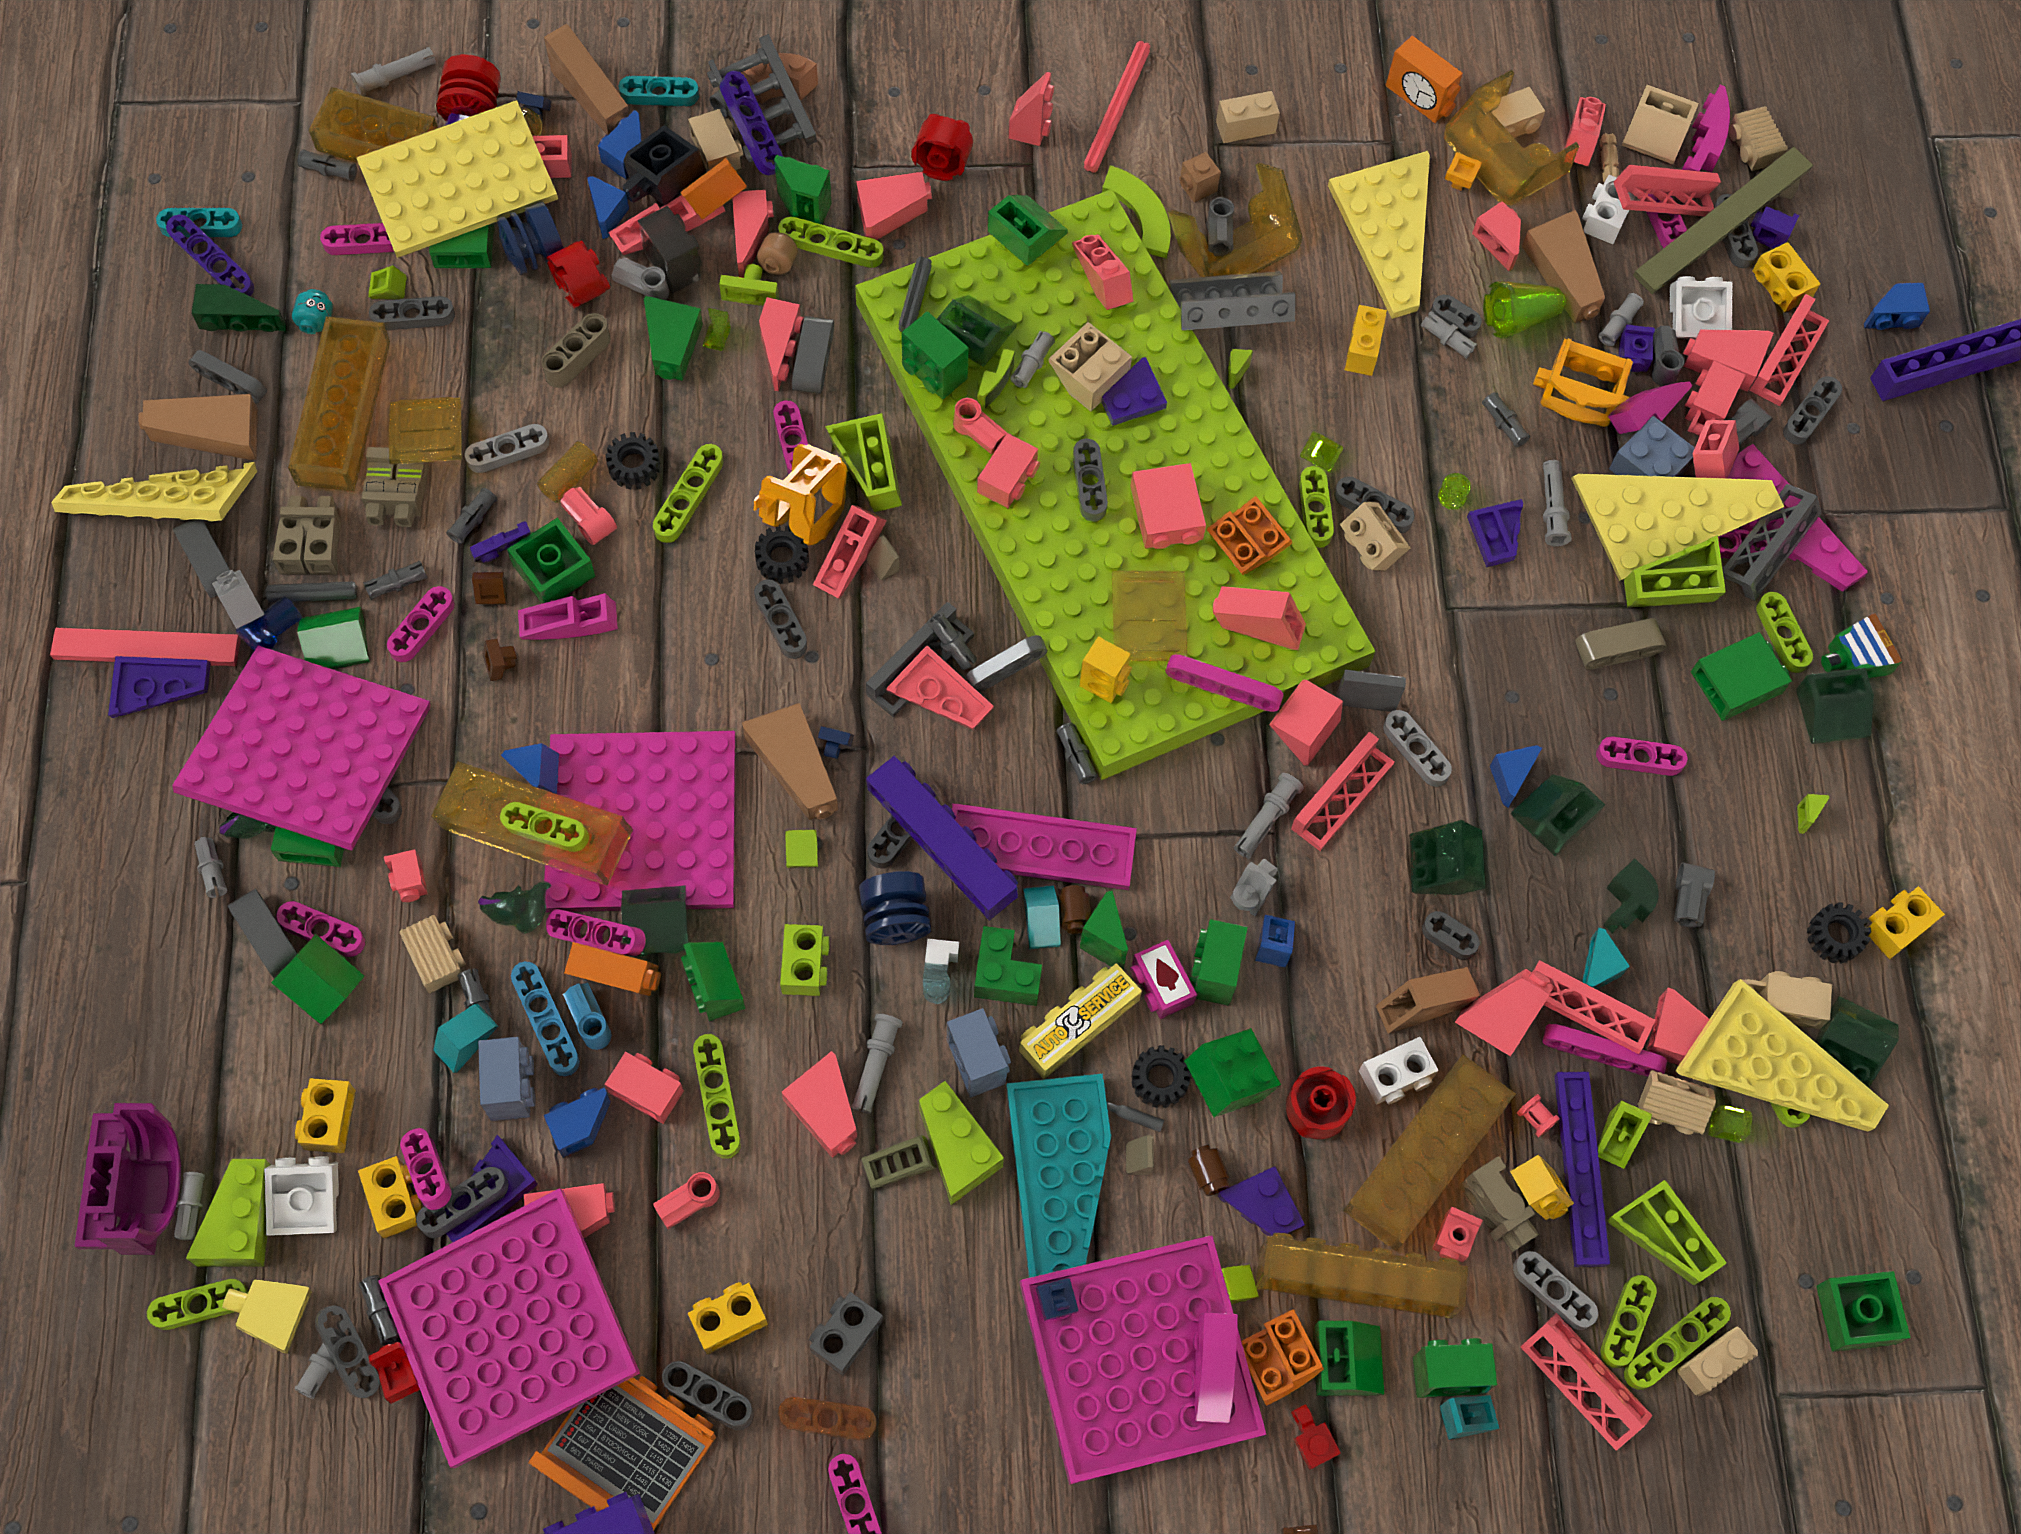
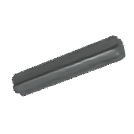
M921 256L916 260L898 324L900 332L917 320L932 267V261L929 258Z
M353 581L273 584L266 587V598L270 603L344 600L357 597V585Z

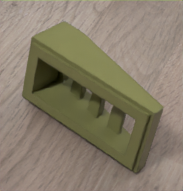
M923 1135L861 1158L871 1189H876L937 1168L929 1142ZM915 1148L919 1149L923 1161L921 1163H917L913 1150ZM906 1152L910 1167L905 1168L900 1153ZM893 1156L897 1172L892 1173L888 1157ZM879 1160L885 1174L882 1178L879 1177L875 1162Z

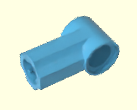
M578 983L570 987L563 996L581 1038L586 1046L591 1049L599 1050L606 1047L611 1041V1030L589 983ZM592 1027H602L598 1034L588 1035V1031Z

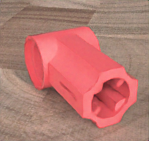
M963 398L955 405L954 429L962 435L970 436L987 452L993 454L1007 432L983 413L980 404L973 398ZM962 415H970L973 418L967 419L962 417Z
M581 487L571 488L560 500L561 506L577 523L580 532L592 546L617 529V525L608 511L603 507L599 508Z
M698 1172L693 1174L687 1183L653 1203V1206L669 1230L703 1207L714 1205L720 1196V1189L710 1174ZM702 1183L711 1184V1191L707 1196L698 1197L695 1195L698 1185Z

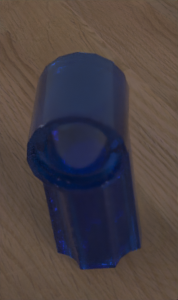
M284 596L263 612L265 615L237 628L236 632L253 651H255L258 645L272 649L277 642V637L303 617L294 604Z

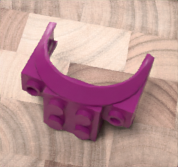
M114 1103L113 1113H93L74 1246L77 1249H113L121 1255H155L157 1238L169 1225L176 1209L181 1181V1161L178 1141L171 1126L172 1123L152 1103ZM127 1140H128V1142H129L130 1152H129L128 1150H126V1148H127Z

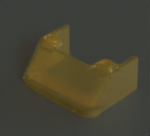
M1512 69L1477 88L1447 123L1444 131V139L1455 153L1458 152L1482 162L1476 177L1498 202L1503 201L1506 205H1513L1568 174L1579 149L1577 142L1556 154L1546 145L1540 143L1531 144L1523 149L1493 115L1492 111L1499 107L1501 97L1508 95L1515 74Z
M1263 163L1255 165L1263 191L1255 194L1250 199L1248 204L1250 221L1233 230V251L1223 257L1214 256L1212 252L1208 251L1206 238L1199 231L1195 217L1173 209L1168 211L1179 249L1200 277L1257 273L1299 249L1302 243V232L1283 169Z

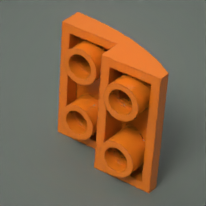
M1256 496L1233 514L1229 511L1207 528V531L1242 575L1269 561L1293 543Z
M1294 1309L1264 1323L1266 1329L1241 1341L1249 1372L1266 1406L1295 1391L1324 1370Z

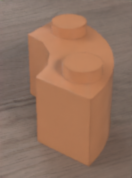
M778 53L801 101L818 85L817 63L801 55ZM761 63L741 72V74L745 76L751 86L769 78L772 70L769 64L763 65ZM773 88L755 96V98L763 104L770 98L783 96L780 89L775 90Z

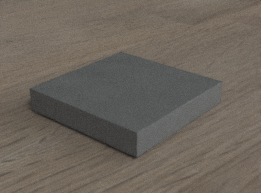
M1345 670L1336 697L1343 701L1342 706L1392 712L1396 710L1405 690L1406 678Z

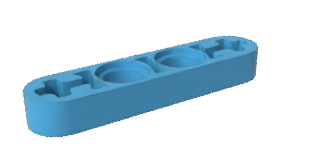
M527 961L520 962L513 968L511 980L552 1070L559 1076L572 1075L579 1067V1056L544 979L535 964ZM525 971L532 975L531 981L535 987L530 992L526 983L521 980V973ZM543 997L548 1001L546 1009L539 1013L533 1012L530 1009L531 1002L535 998ZM548 1025H557L560 1028V1034L554 1040H546L542 1035L543 1030ZM561 1046L567 1057L573 1056L568 1060L570 1065L567 1067H563L561 1063L556 1065L560 1058L555 1048Z

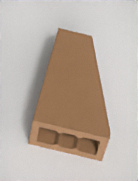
M566 23L544 37L551 72L600 128L609 135L624 117L629 116L628 105Z
M1576 210L1528 230L1522 247L1573 322L1576 323L1583 319L1590 320L1598 315L1605 295Z
M251 394L143 400V412L139 413V426L141 430H145L150 441L247 460H256L258 408Z
M800 703L742 722L745 740L809 820L814 818L825 819L838 810L837 797Z

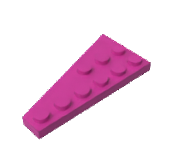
M1754 444L1737 454L1728 479L1772 480L1778 494L1786 484H1789ZM1790 495L1783 504L1784 509L1797 506L1801 499ZM1819 517L1789 555L1790 559L1793 561L1798 559L1812 568V573L1842 592L1864 578L1868 573L1863 565ZM1761 518L1743 525L1741 528L1751 531ZM1779 518L1770 521L1766 526L1767 531L1780 528L1784 523V519Z

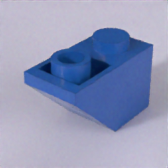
M634 110L628 117H624L609 135L601 139L598 145L601 163L624 179L629 178L623 162L626 153L643 141L640 117L637 111Z
M1895 284L1873 308L1864 323L1865 329L1876 328L1878 330L1899 327L1913 329L1920 327L1930 312L1924 284Z
M605 1088L587 1090L580 1095V1099L569 1104L568 1102L556 1104L549 1109V1113L543 1115L563 1158L594 1143L611 1103Z

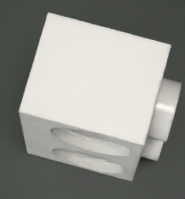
M1608 175L1604 185L1598 183L1592 196V199L1596 200L1595 204H1588L1582 217L1583 220L1587 221L1583 231L1586 234L1614 244L1629 210H1623L1614 185V181L1617 178ZM1628 192L1630 200H1634L1635 196Z
M1421 1037L1363 1062L1359 1069V1073L1376 1105L1384 1101L1388 1105L1395 1103L1405 1096L1403 1092L1412 1088L1418 1092L1433 1084L1432 1079L1439 1071ZM1407 1062H1416L1420 1066L1421 1072L1414 1073L1410 1071L1407 1067ZM1386 1074L1390 1076L1393 1080V1085H1383L1379 1081L1378 1075Z

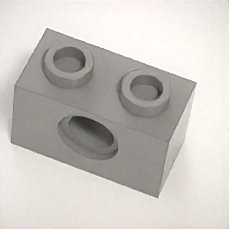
M233 570L226 571L217 576V581L212 583L236 629L265 615L240 570L236 572Z

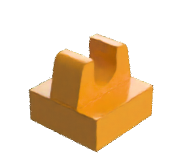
M1456 152L1446 173L1445 180L1452 182L1451 187L1462 191L1463 187L1471 189L1482 162Z

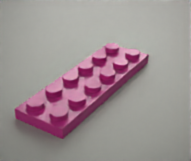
M952 804V811L956 815L955 821L961 827L967 826L976 836L977 840L975 842L982 849L986 847L994 854L997 859L996 864L1003 872L1008 870L1013 875L1129 890L1137 828Z

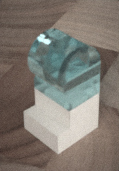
M927 939L923 995L931 1003H942L950 995L951 984L948 976L949 962L958 963L959 942Z

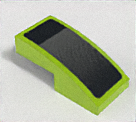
M1003 348L997 372L984 371L977 396V402L981 406V411L989 407L1006 386L1014 368L1015 351Z

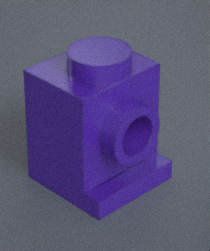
M1767 206L1764 212L1757 211L1750 225L1755 228L1753 231L1755 241L1773 249L1786 243L1799 215L1794 213L1791 217Z
M1634 325L1625 326L1619 339V357L1632 359L1631 372H1647L1653 360V335L1655 328Z

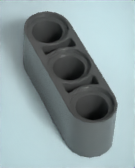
M804 317L793 371L792 390L822 394L833 340V319Z
M192 519L173 528L177 539L210 599L217 596L212 583L217 581V576L230 569L204 521Z
M255 888L227 906L263 964L275 979L298 953Z
M681 1361L672 1362L664 1369L662 1381L668 1392L676 1398L734 1430H743L752 1423L754 1410L749 1400L743 1395ZM678 1371L686 1372L688 1379L683 1386L673 1387L670 1384L674 1373ZM706 1388L717 1390V1397L710 1404H703L699 1401L700 1393ZM736 1404L744 1405L747 1408L745 1417L739 1421L731 1420L728 1415L731 1407Z

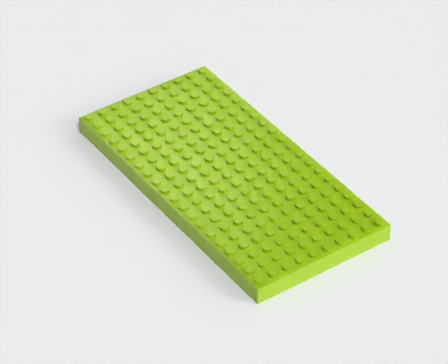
M1112 189L1049 212L1051 216L1068 229V233L1029 266L1024 264L992 235L929 257L932 261V267L917 319L928 311L969 348L968 379L943 400L936 393H930L924 387L923 382L916 375H910L902 365V332L899 331L898 324L915 263L855 285L856 305L1027 637L1039 635L1045 643L1048 651L1039 660L1071 722L1075 724L1082 744L1087 745L1088 755L1101 780L1265 711L1172 679L1165 672L1171 655L1186 656L1272 685L1283 692L1284 696L1281 702L1283 704L1302 680H1308L1318 687H1323L1342 679L1345 670L1360 671L1370 667L1376 652L1193 330H1181V309ZM1098 234L1130 271L1134 302L1106 310L1096 297L1073 249L1072 242L1081 240L1087 235ZM1089 322L1132 356L1130 369L1141 358H1147L1167 401L1166 409L1112 426L1102 402L1092 411H1089L1069 395L1049 363V358ZM1039 331H1045L1054 337L1055 343L1044 357L1043 366L1036 370L1028 386L1020 388L1009 378L997 399L982 411L1007 433L1038 448L1037 461L1040 462L1037 473L1033 478L1028 477L1024 483L1026 486L1018 501L1014 499L1009 508H1006L977 493L978 477L993 454L987 452L970 436L962 435L954 429L955 405L963 398H973L977 401L984 371L997 372L1003 348L1015 351L1012 375L1022 361L1021 355L1023 352L1029 350ZM962 415V417L967 419L973 418L970 415ZM1082 439L1094 440L1100 447L1108 504L1106 515L1099 521L1086 520L1080 512L1073 450L1075 444ZM1083 450L1082 454L1085 456V465H1089L1091 454L1088 453V450ZM1191 463L1206 523L1203 540L1189 545L1178 543L1163 549H1155L1154 547L1145 549L1130 487L1132 472ZM1087 474L1082 477V481L1086 485H1095L1098 482V478L1095 475ZM1095 494L1090 495L1089 506L1092 507V510H1098V506L1095 504ZM1256 496L1293 543L1269 561L1242 575L1207 531V528L1229 511L1233 514ZM1221 587L1290 592L1306 623L1299 649L1292 650L1222 628L1213 614V602L1215 598H1218ZM1098 636L1131 654L1129 666L1132 667V670L1127 678L1130 680L1129 685L1122 696L1116 695L1112 703L1079 686L1083 659Z

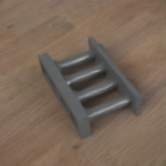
M769 34L759 38L761 48L757 49V53L718 70L713 59L708 61L711 71L707 72V76L713 88L719 87V89L720 82L728 72L737 71L741 73L761 63L763 65L769 64L772 70L769 78L750 87L754 96L773 88L775 90L780 89L784 98L780 99L781 103L762 111L766 121L784 113L787 115L792 113L796 123L792 124V128L774 136L778 146L796 138L799 140L804 138L807 146L817 142L816 133ZM747 146L742 147L748 163L753 162Z
M1280 271L1169 280V290L1181 309V330L1295 321V292L1282 293L1283 275Z

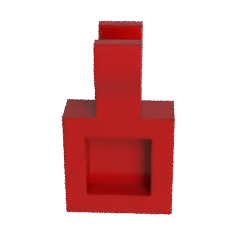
M1306 1404L1291 1412L1294 1421L1302 1433L1293 1439L1309 1470L1341 1454L1326 1423L1315 1426L1312 1414Z

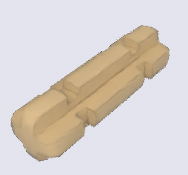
M1605 133L1600 139L1604 182L1608 175L1616 178L1619 176L1617 147L1615 146L1617 143L1616 136L1613 133Z

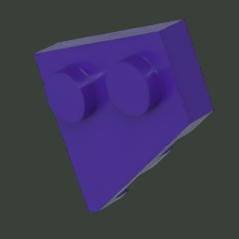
M1146 357L1141 358L1102 396L1101 401L1112 426L1166 409L1167 401Z
M1522 499L1469 511L1467 519L1486 567L1515 560L1518 548L1517 539L1521 525L1520 516L1523 508Z
M521 522L517 524L518 528L506 533L500 532L471 546L470 551L474 561L482 560V563H487L500 557L498 552L508 549L529 536L531 531L527 522Z
M1275 1166L1218 1193L1221 1201L1227 1202L1242 1214L1243 1218L1251 1224H1256L1260 1227L1261 1231L1273 1241L1283 1238L1305 1226Z

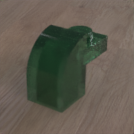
M1635 858L1606 887L1622 905L1611 914L1604 923V926L1612 934L1620 926L1626 930L1637 918L1643 923L1657 905L1659 890L1656 880Z

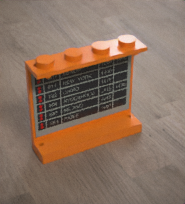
M641 1376L639 1380L632 1377L572 1408L542 1453L536 1451L528 1463L588 1506H595L597 1512L609 1507L607 1500L621 1493L627 1492L628 1497L640 1494L654 1531L717 1437L711 1431L714 1425L699 1414L692 1418L683 1412L686 1406L671 1395L664 1399L655 1393L658 1387L645 1377Z

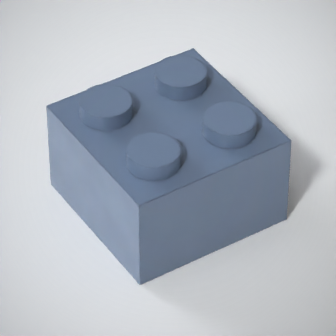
M1652 416L1617 452L1609 469L1616 475L1681 477L1693 463L1692 453L1695 447L1655 416Z
M983 1008L947 1021L946 1040L970 1098L1005 1085L1007 1073L1010 1072L1008 1064L1011 1061L1007 1049L1004 1045H998L996 1035L999 1033L992 1016H986Z
M519 1037L478 1041L480 1105L491 1121L529 1118L530 1107H535L534 1087H530L529 1075H534L533 1056H529L528 1047H523Z

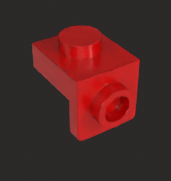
M400 1342L385 1345L378 1352L368 1357L370 1364L378 1371L384 1397L390 1404L420 1390L404 1346Z

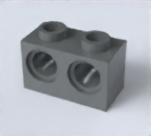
M849 1292L846 1298L840 1296L829 1311L832 1317L825 1326L820 1323L809 1338V1341L812 1342L810 1345L811 1353L842 1376H844L883 1322L882 1314L852 1292ZM856 1310L863 1314V1321L859 1325L850 1326L845 1322V1316L850 1311ZM831 1338H838L843 1342V1348L840 1352L831 1354L824 1349L825 1343Z

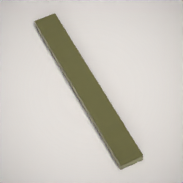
M1792 147L1635 270L1633 276L1653 295L1757 213V211L1761 210L1808 173L1813 164L1795 147Z

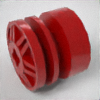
M460 54L451 56L444 62L442 68L441 86L436 102L438 114L447 121L451 113L471 117L496 108L501 83L500 71L491 62L475 55Z

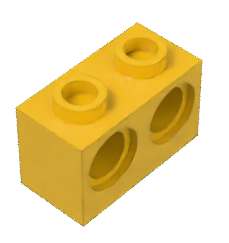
M1788 242L1762 254L1752 270L1758 282L1764 285L1770 293L1772 300L1781 307L1784 313L1799 306L1805 294L1813 297L1821 284Z
M1364 305L1358 306L1348 348L1345 371L1372 376L1378 358L1387 310Z
M1098 636L1083 659L1079 686L1112 703L1116 695L1122 696L1129 685L1130 680L1127 678L1132 670V667L1129 666L1131 654Z
M1919 886L1910 893L1904 889L1890 901L1894 905L1888 911L1881 907L1868 918L1872 922L1867 927H1871V933L1868 937L1889 959L1894 957L1945 915ZM1908 907L1914 909L1917 916L1911 914ZM1886 925L1893 927L1896 934L1891 933Z
M309 1079L308 1088L303 1089L301 1096V1106L304 1108L302 1120L297 1121L295 1128V1138L304 1150L332 1153L345 1152L356 1092L349 1081ZM334 1094L330 1104L320 1106V1100L324 1095ZM322 1125L328 1126L324 1136L314 1138V1132L318 1127Z
M1539 1155L1510 1171L1528 1204L1545 1220L1563 1216L1568 1211V1207L1574 1204L1555 1170Z
M395 1156L358 1170L376 1230L384 1239L417 1226L416 1217L423 1208V1205L417 1194L413 1195L410 1187L412 1179L406 1164L403 1165L399 1158ZM390 1174L396 1175V1180L392 1186L387 1188L381 1187L385 1176ZM400 1204L406 1206V1210L401 1217L391 1218V1212L395 1206Z
M741 1282L735 1283L723 1290L724 1295L714 1300H711L710 1297L702 1299L692 1306V1311L688 1312V1316L707 1355L768 1325L749 1283L742 1285ZM737 1302H749L751 1304L750 1311L743 1316L735 1315L733 1307ZM708 1316L720 1318L718 1328L713 1331L704 1330L702 1324L705 1318Z

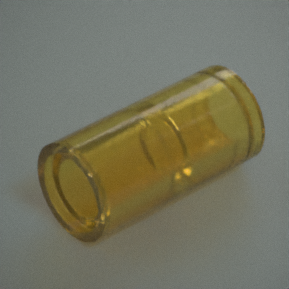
M576 441L536 484L547 498L555 503H559L564 494L573 488L593 468L598 459L585 444Z

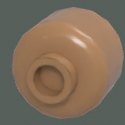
M771 233L764 238L757 254L758 263L770 274H786L791 270L798 253L797 245L785 233Z

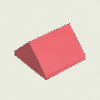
M1302 680L1269 725L1304 766H1308L1340 723L1343 701L1308 680Z

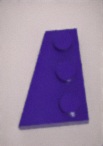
M115 656L108 716L115 718L208 693L211 663L208 660Z
M498 1135L492 1141V1147L484 1159H480L473 1168V1175L487 1167L500 1169L509 1183L507 1193L498 1201L447 1232L446 1235L452 1242L492 1223L524 1197V1194L529 1193L538 1185L536 1180ZM493 1178L487 1181L488 1187L491 1190L497 1187L496 1181ZM476 1187L473 1188L472 1190L475 1192L478 1198H482V1195L479 1193V1190ZM459 1196L454 1203V1208L456 1210L466 1209L471 1203V1196ZM446 1207V1214L450 1218L453 1216V1214Z

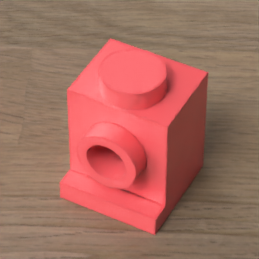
M415 849L384 856L385 864L391 872L388 873L392 891H398L402 902H413L418 900L420 896L428 894L422 862Z
M1451 1207L1445 1214L1432 1249L1440 1252L1439 1256L1446 1261L1452 1263L1460 1261L1463 1263L1469 1256L1483 1220ZM1453 1231L1462 1234L1463 1240H1456L1453 1237Z

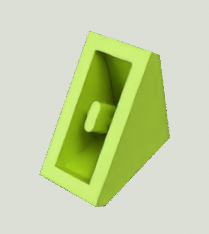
M1621 1100L1608 1115L1597 1144L1598 1157L1624 1169L1652 1114Z

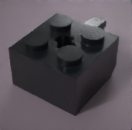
M664 125L626 153L623 162L629 180L622 187L623 191L627 194V199L633 203L647 195H651L660 203L666 205L681 194V191L706 173L700 151Z

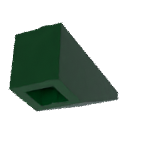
M196 284L191 314L199 329L207 331L234 330L237 332L246 330H262L264 332L286 331V324L278 309L227 285Z

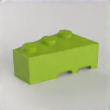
M883 414L825 426L834 447L872 510L877 512L902 506L889 431Z
M1718 535L1695 546L1692 545L1685 548L1683 551L1634 569L1624 579L1627 607L1715 602L1726 593Z
M946 1081L919 1099V1111L947 1191L950 1205H952L1003 1167L1004 1157Z
M231 1159L186 1257L195 1266L264 1267L267 1244L264 1169L271 1165L266 1159Z
M1665 1180L1606 1221L1692 1285L1698 1284L1727 1264Z

